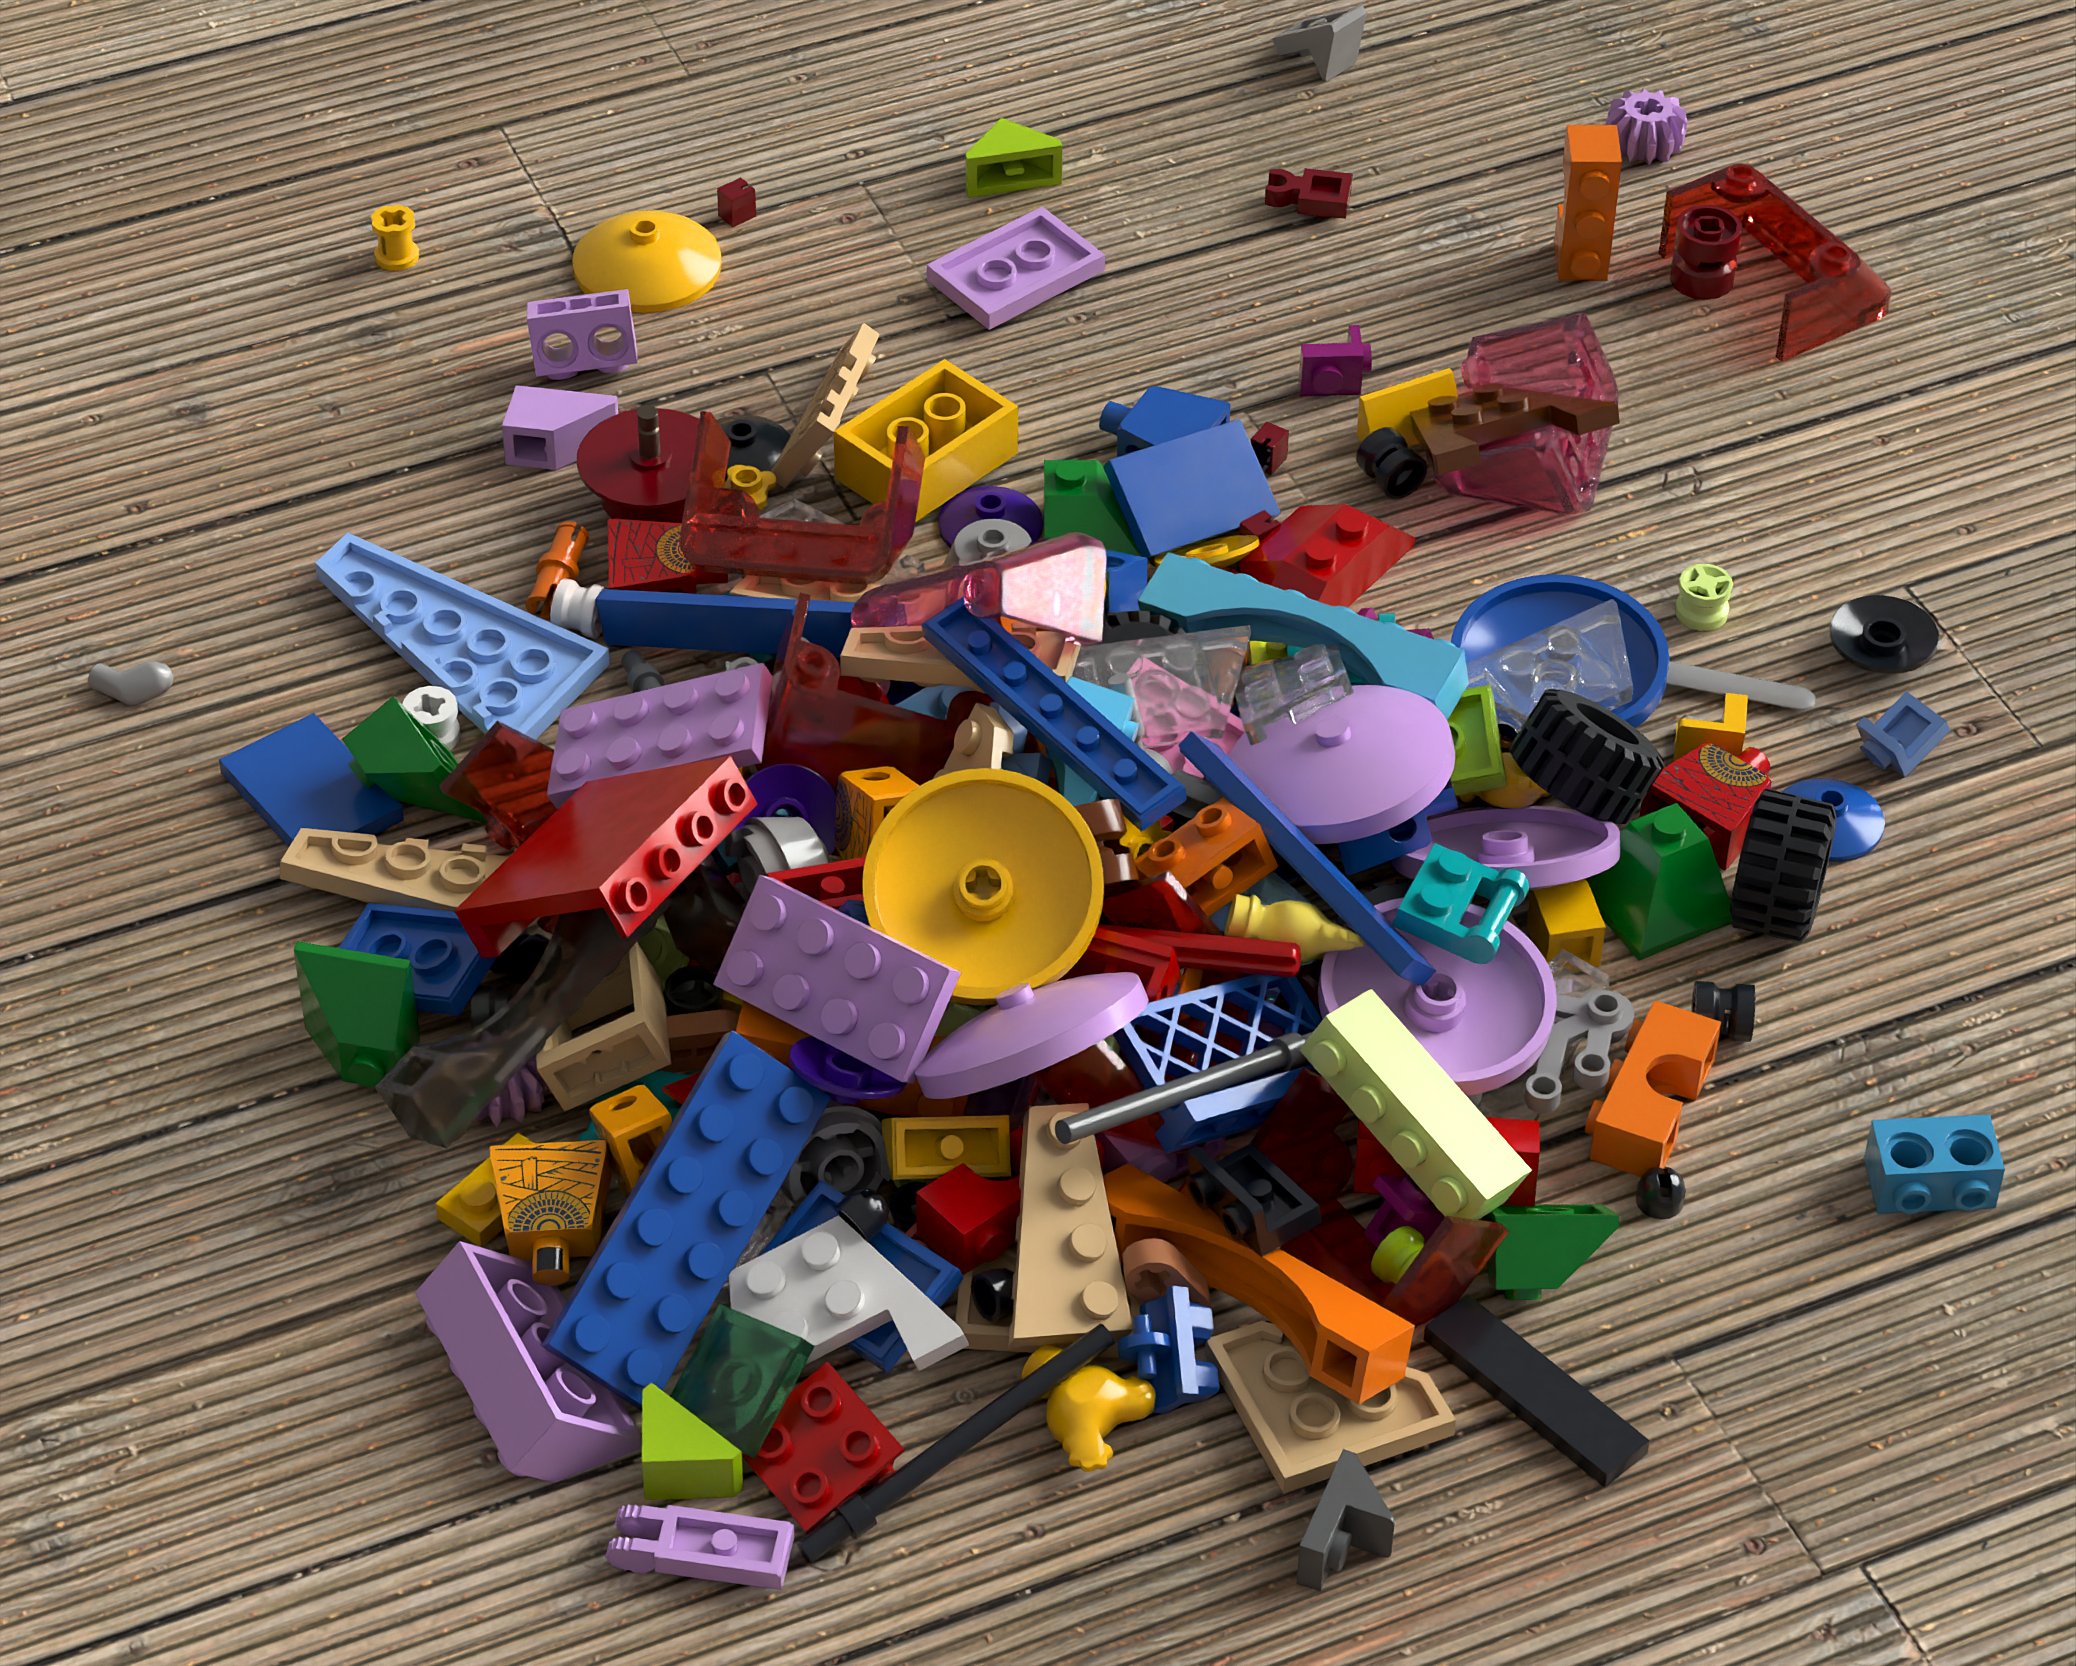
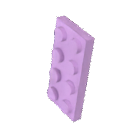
M759 663L561 710L547 790L548 798L556 809H559L586 781L726 756L732 757L737 768L761 763L773 676L764 663Z
M759 875L713 985L901 1082L913 1084L916 1079L914 1071L920 1066L926 1056L961 972L772 877Z

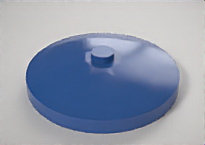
M1547 574L1519 578L1501 584L1478 597L1466 608L1455 625L1451 637V643L1457 648L1464 649L1469 680L1466 689L1491 684L1499 733L1515 739L1545 690L1556 689L1578 694L1601 705L1634 728H1637L1655 711L1667 685L1670 659L1669 647L1663 630L1656 619L1642 604L1628 594L1613 586L1589 578Z

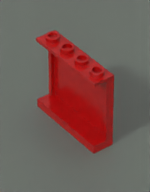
M731 756L586 781L454 912L482 959L498 957L538 917L604 908L620 937L627 938L758 803Z

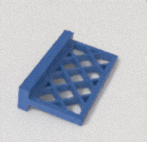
M1254 974L1150 1002L1135 1019L1113 1033V1036L1143 1087L1147 1090L1166 1083L1164 1080L1165 1073L1178 1079L1207 1069L1210 1060L1221 1064L1253 1053L1254 1048L1257 1050L1267 1048L1268 1043L1273 1038L1257 1031L1260 1017L1284 1029V1035L1293 1032L1299 1035L1313 1032L1321 1023L1322 1018L1296 976L1288 978ZM1278 987L1289 1004L1290 1011L1287 1012L1265 1001L1266 990ZM1229 1001L1249 1011L1247 1023L1244 1024L1222 1013L1223 1002ZM1184 1012L1206 1023L1203 1037L1178 1025L1179 1013ZM1141 1025L1161 1035L1159 1048L1156 1049L1142 1042L1133 1026ZM1217 1030L1242 1042L1239 1055L1214 1043ZM1172 1042L1198 1054L1195 1068L1169 1055ZM1307 1062L1304 1067L1284 1073H1278L1277 1071L1269 1072L1159 1111L1165 1123L1155 1135L1165 1152L1169 1154L1338 1104L1343 1099L1327 1081L1322 1082L1314 1067Z

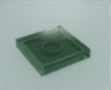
M719 1304L670 1397L738 1448L742 1454L755 1459L815 1346L800 1336Z

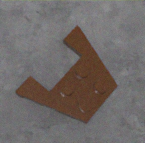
M1488 383L1477 386L1473 389L1474 394L1461 398L1456 396L1433 398L1428 401V407L1410 412L1413 433L1421 448L1426 449V457L1429 463H1432L1433 471L1437 475L1480 464L1479 445L1546 426L1555 425L1576 435H1582L1620 424L1618 404L1615 402L1504 387L1501 383Z

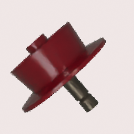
M651 405L623 412L600 422L586 434L577 451V469L581 480L590 491L601 498L604 511L612 519L684 523L701 509L705 500V491L716 482L724 465L722 442L709 425L690 414L671 409L656 408Z

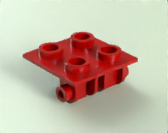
M828 1361L731 1442L732 1445L742 1452V1458L807 1534L832 1514L834 1507L859 1491L863 1486L870 1484L876 1486L896 1471L892 1467L894 1460L905 1451Z

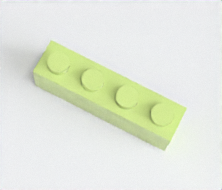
M1372 989L1326 1015L1301 1047V1053L1458 1232H1461L1503 1204L1532 1171Z

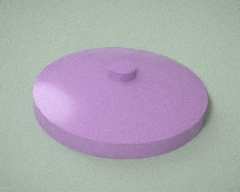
M1354 685L1314 692L1275 708L1257 720L1243 733L1231 750L1229 758L1313 844H1330L1352 841L1383 832L1410 819L1427 807L1440 794L1451 777L1455 764V748L1448 721L1443 713L1427 699L1399 688L1378 685Z
M1492 806L1462 809L1426 817L1432 842L1427 847L1397 857L1391 861L1392 866L1397 872L1414 880L1433 844L1436 843L1452 851L1460 852L1468 858L1498 872L1504 869L1518 870L1528 879L1529 890H1537L1588 878L1614 866L1620 858V831L1611 821H1600L1577 810L1527 806L1520 809Z
M1404 898L1389 900L1374 905V907L1392 924ZM1470 903L1460 924L1467 928L1478 925L1486 909ZM1506 921L1499 934L1500 947L1495 957L1487 964L1473 963L1396 928L1437 970L1423 986L1420 984L1416 985L1397 976L1366 943L1363 947H1356L1348 951H1329L1325 953L1318 982V1002L1322 1019L1372 989L1466 1096L1487 1092L1513 1081L1535 1063L1546 1047L1557 1007L1555 982L1551 970L1539 949L1522 931L1509 921ZM1347 923L1343 925V927L1353 930Z
M1130 972L1080 976L1053 982L1034 990L1031 989L1029 983H1023L998 994L995 997L997 1005L973 1017L946 1036L926 1054L923 1062L914 1073L924 1096L931 1099L959 1097L990 1089L1042 1070L1098 1043L1135 1019L1146 1008L1149 1000L1139 976Z

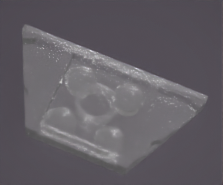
M1613 599L1466 664L1469 680L1466 689L1491 684L1498 724H1507L1513 727L1517 733L1545 690L1548 689L1578 694L1609 711L1632 700L1633 683L1618 605Z
M1247 625L1080 647L1072 677L1110 689L1108 684L1110 677L1121 673L1129 674L1145 730L1141 738L1143 748L1180 744L1191 731L1208 740L1221 739L1226 727L1250 639L1251 629Z
M1317 644L1304 648L1295 655L1229 671L1242 723L1250 745L1267 739L1263 726L1289 717L1291 723H1297L1313 715L1319 709L1354 693L1337 645L1325 647L1324 644Z

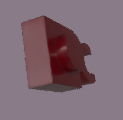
M1305 168L1303 177L1294 176L1287 170L1271 169L1269 170L1268 185H1266L1265 205L1285 207L1290 204L1298 205L1297 214L1315 215L1320 218L1346 219L1352 191L1353 174Z

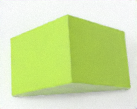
M1001 117L965 153L967 197L972 198L1061 185L1063 156L1061 140Z
M652 1382L642 1391V1473L645 1500L733 1498L744 1490L742 1452Z

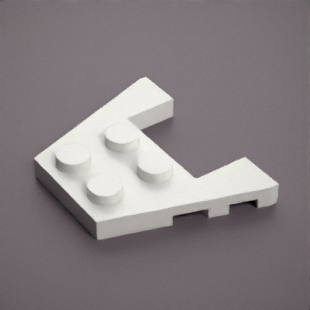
M839 1215L733 1269L729 1275L740 1435L785 1397L778 1383L779 1378L891 1320L894 1321L919 1371L969 1346L961 1328Z

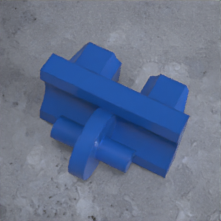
M1171 1286L1166 1289V1294L1163 1297L1140 1305V1315L1133 1317L1134 1334L1127 1335L1118 1341L1119 1358L1123 1360L1137 1362L1139 1379L1147 1380L1154 1387L1156 1399L1152 1413L1166 1414L1183 1403L1202 1402L1216 1394L1220 1388L1218 1368L1211 1362L1195 1361L1194 1345L1199 1346L1211 1337L1213 1331L1212 1309L1189 1302L1188 1287Z

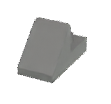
M1363 5L1306 18L1272 39L1279 55L1299 51L1301 57L1312 55L1322 80L1329 81L1356 63L1366 11Z

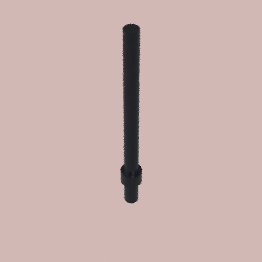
M1100 1323L861 1497L854 1493L834 1507L836 1515L796 1543L800 1553L808 1563L812 1564L849 1536L854 1539L862 1536L877 1525L875 1517L1113 1346L1115 1341L1109 1330Z

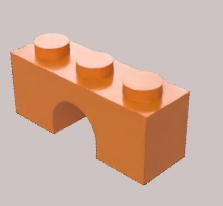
M1567 125L1562 164L1564 173V204H1558L1554 237L1558 280L1608 281L1622 166L1617 125Z
M1654 1000L1644 1021L1634 1020L1625 1044V1052L1628 1055L1625 1061L1615 1059L1609 1072L1608 1083L1605 1085V1092L1608 1095L1605 1101L1598 1099L1594 1101L1586 1121L1585 1133L1593 1135L1589 1160L1642 1177L1649 1168L1665 1167L1677 1142L1683 1102L1661 1094H1676L1696 1101L1715 1061L1721 1026L1720 1021Z

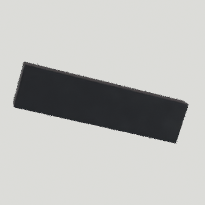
M1469 1294L1465 1295L1425 1326L1423 1340L1604 1488L1648 1454L1650 1442L1648 1438Z

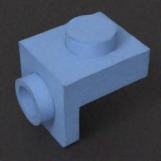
M1907 691L1875 724L1866 717H1863L1856 724L1863 740L1860 749L1864 755L1877 767L1884 770L1889 765L1904 777L1950 732L1945 719Z

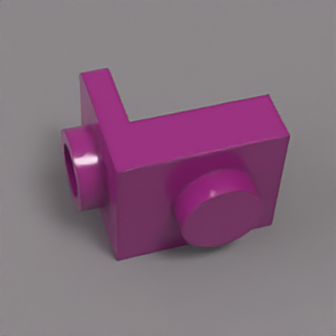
M1349 325L1347 343L1301 344L1299 368L1300 396L1361 395L1363 374H1371L1372 351L1370 343H1362L1359 325Z
M1379 1174L1373 1186L1385 1200L1365 1229L1364 1234L1378 1248L1380 1243L1391 1232L1403 1226H1410L1421 1233L1425 1246H1432L1448 1222V1219L1436 1208L1434 1203L1408 1174L1405 1176Z

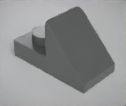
M1342 1450L1300 1543L1296 1584L1321 1592L1330 1569L1338 1571L1342 1569L1350 1546L1383 1557H1390L1392 1554L1394 1518L1354 1452Z

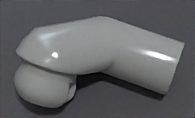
M155 661L144 662L123 672L99 663L89 673L88 686L122 703L139 705L170 689L174 676L170 667Z

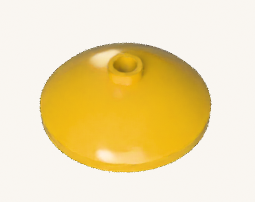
M662 210L630 211L602 221L580 239L573 253V274L576 283L586 295L628 289L632 313L664 312L696 301L714 286L721 271V251L715 237L706 228L685 216Z

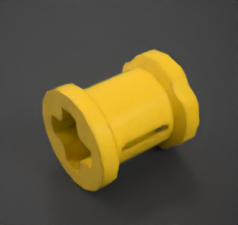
M402 205L382 206L375 210L371 215L372 230L377 234L378 246L374 251L377 265L388 271H402L414 266L419 259V249L412 238V230L415 228L414 212Z

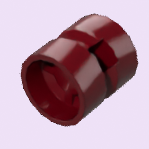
M1699 205L1683 211L1678 217L1670 281L1673 287L1681 294L1693 299L1709 300L1720 298L1728 294L1733 288L1737 263L1736 255L1739 250L1742 228L1739 218L1734 213L1719 206Z

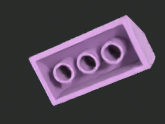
M459 1241L418 1288L415 1294L427 1315L426 1323L428 1327L439 1337L451 1360L449 1365L452 1372L463 1382L474 1403L473 1411L476 1417L486 1426L498 1448L497 1455L502 1465L516 1476H529L555 1483L637 1451L642 1445V1436L620 1397L541 1346L566 1304V1300L558 1286L536 1283L532 1279V1262Z

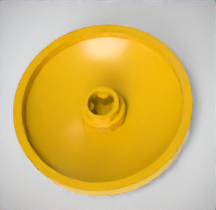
M977 768L955 771L932 779L911 791L890 810L879 825L869 846L864 864L863 898L869 926L960 971L961 974L949 1001L961 1004L997 1005L995 997L1014 986L1029 983L1031 989L1034 990L1058 981L1078 962L1086 951L1097 929L1103 907L1104 879L1101 856L1092 832L1080 813L1069 801L1048 785L1032 777L1003 769Z

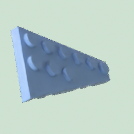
M348 532L315 562L317 579L433 686L449 690L456 697L458 709L514 761L560 716L561 710L567 709L610 665L609 648Z

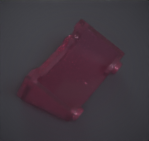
M1585 312L1472 337L1467 359H1464L1462 362V377L1468 389H1474L1477 386L1488 383H1501L1504 387L1609 401L1618 404V388L1614 373ZM1555 425L1546 426L1479 445L1480 464L1442 475L1434 473L1438 485L1445 487L1452 496L1563 515L1587 512L1591 510L1594 503L1613 426L1582 435H1576L1569 430H1564Z
M1070 532L957 560L865 592L852 608V628L921 626V624L964 596L968 611L976 617L982 619L1006 617L1063 634L1066 637V642L1080 646L1102 642L1106 550L1102 542L1096 537L1080 532Z

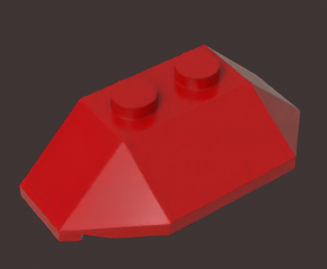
M1347 504L1300 506L1281 523V526L1266 536L1256 549L1239 561L1238 571L1239 573L1252 576L1258 582L1282 590H1296L1309 599L1333 607L1344 606L1348 608L1415 546L1416 537Z

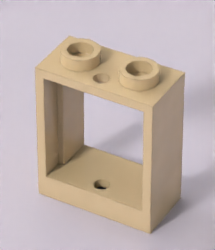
M636 940L531 987L537 1070L564 1111L671 1064L662 981ZM587 973H594L597 975L594 979L591 980L584 978V975H586ZM634 1003V1012L572 1039L573 1030Z

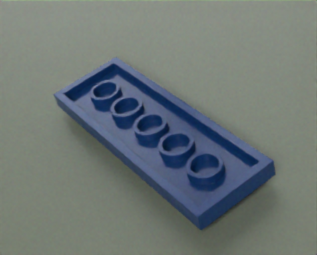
M732 1030L725 1033L541 1346L642 1411L643 1389L652 1382L663 1391L832 1097L800 1078L794 1071Z

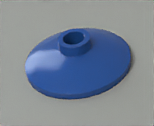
M1813 778L1794 783L1782 791V793L1834 804L1837 820L1829 862H1843L1862 857L1872 851L1882 838L1885 824L1883 812L1877 801L1856 785L1837 779Z

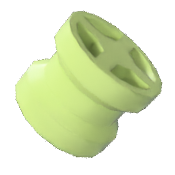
M1696 564L1686 568L1681 573L1678 588L1680 595L1675 606L1677 619L1688 628L1698 631H1711L1720 628L1726 623L1729 614L1728 600L1733 589L1732 577L1724 569L1711 564Z

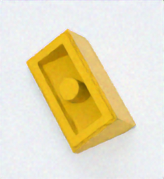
M1448 368L1360 396L1357 437L1363 442L1375 430L1383 427H1392L1405 438L1408 447L1419 444L1412 430L1410 412L1428 407V401L1441 396L1458 397L1452 370Z
M1009 1115L882 1119V1134L891 1180L939 1178L962 1163L966 1164L980 1177L1011 1176Z

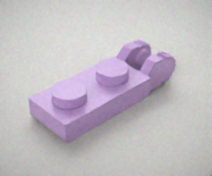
M628 1504L618 1509L614 1524L617 1526L616 1530H619L620 1534H625L626 1537L621 1538L619 1536V1538H613L612 1541H609L605 1558H608L607 1562H610L611 1566L623 1569L624 1571L631 1570L634 1573L645 1574L655 1569V1572L782 1590L794 1541V1524L786 1521L668 1505L667 1509L644 1505L638 1507L636 1504L634 1506Z

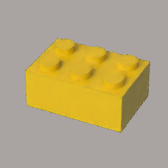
M944 359L834 431L835 479L906 527H909L1018 454V406Z

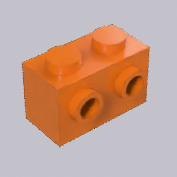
M1224 797L1200 810L1193 819L1166 838L1155 842L1148 851L1134 860L1139 882L1150 905L1184 932L1192 930L1231 902L1235 894H1242L1279 867L1260 824Z

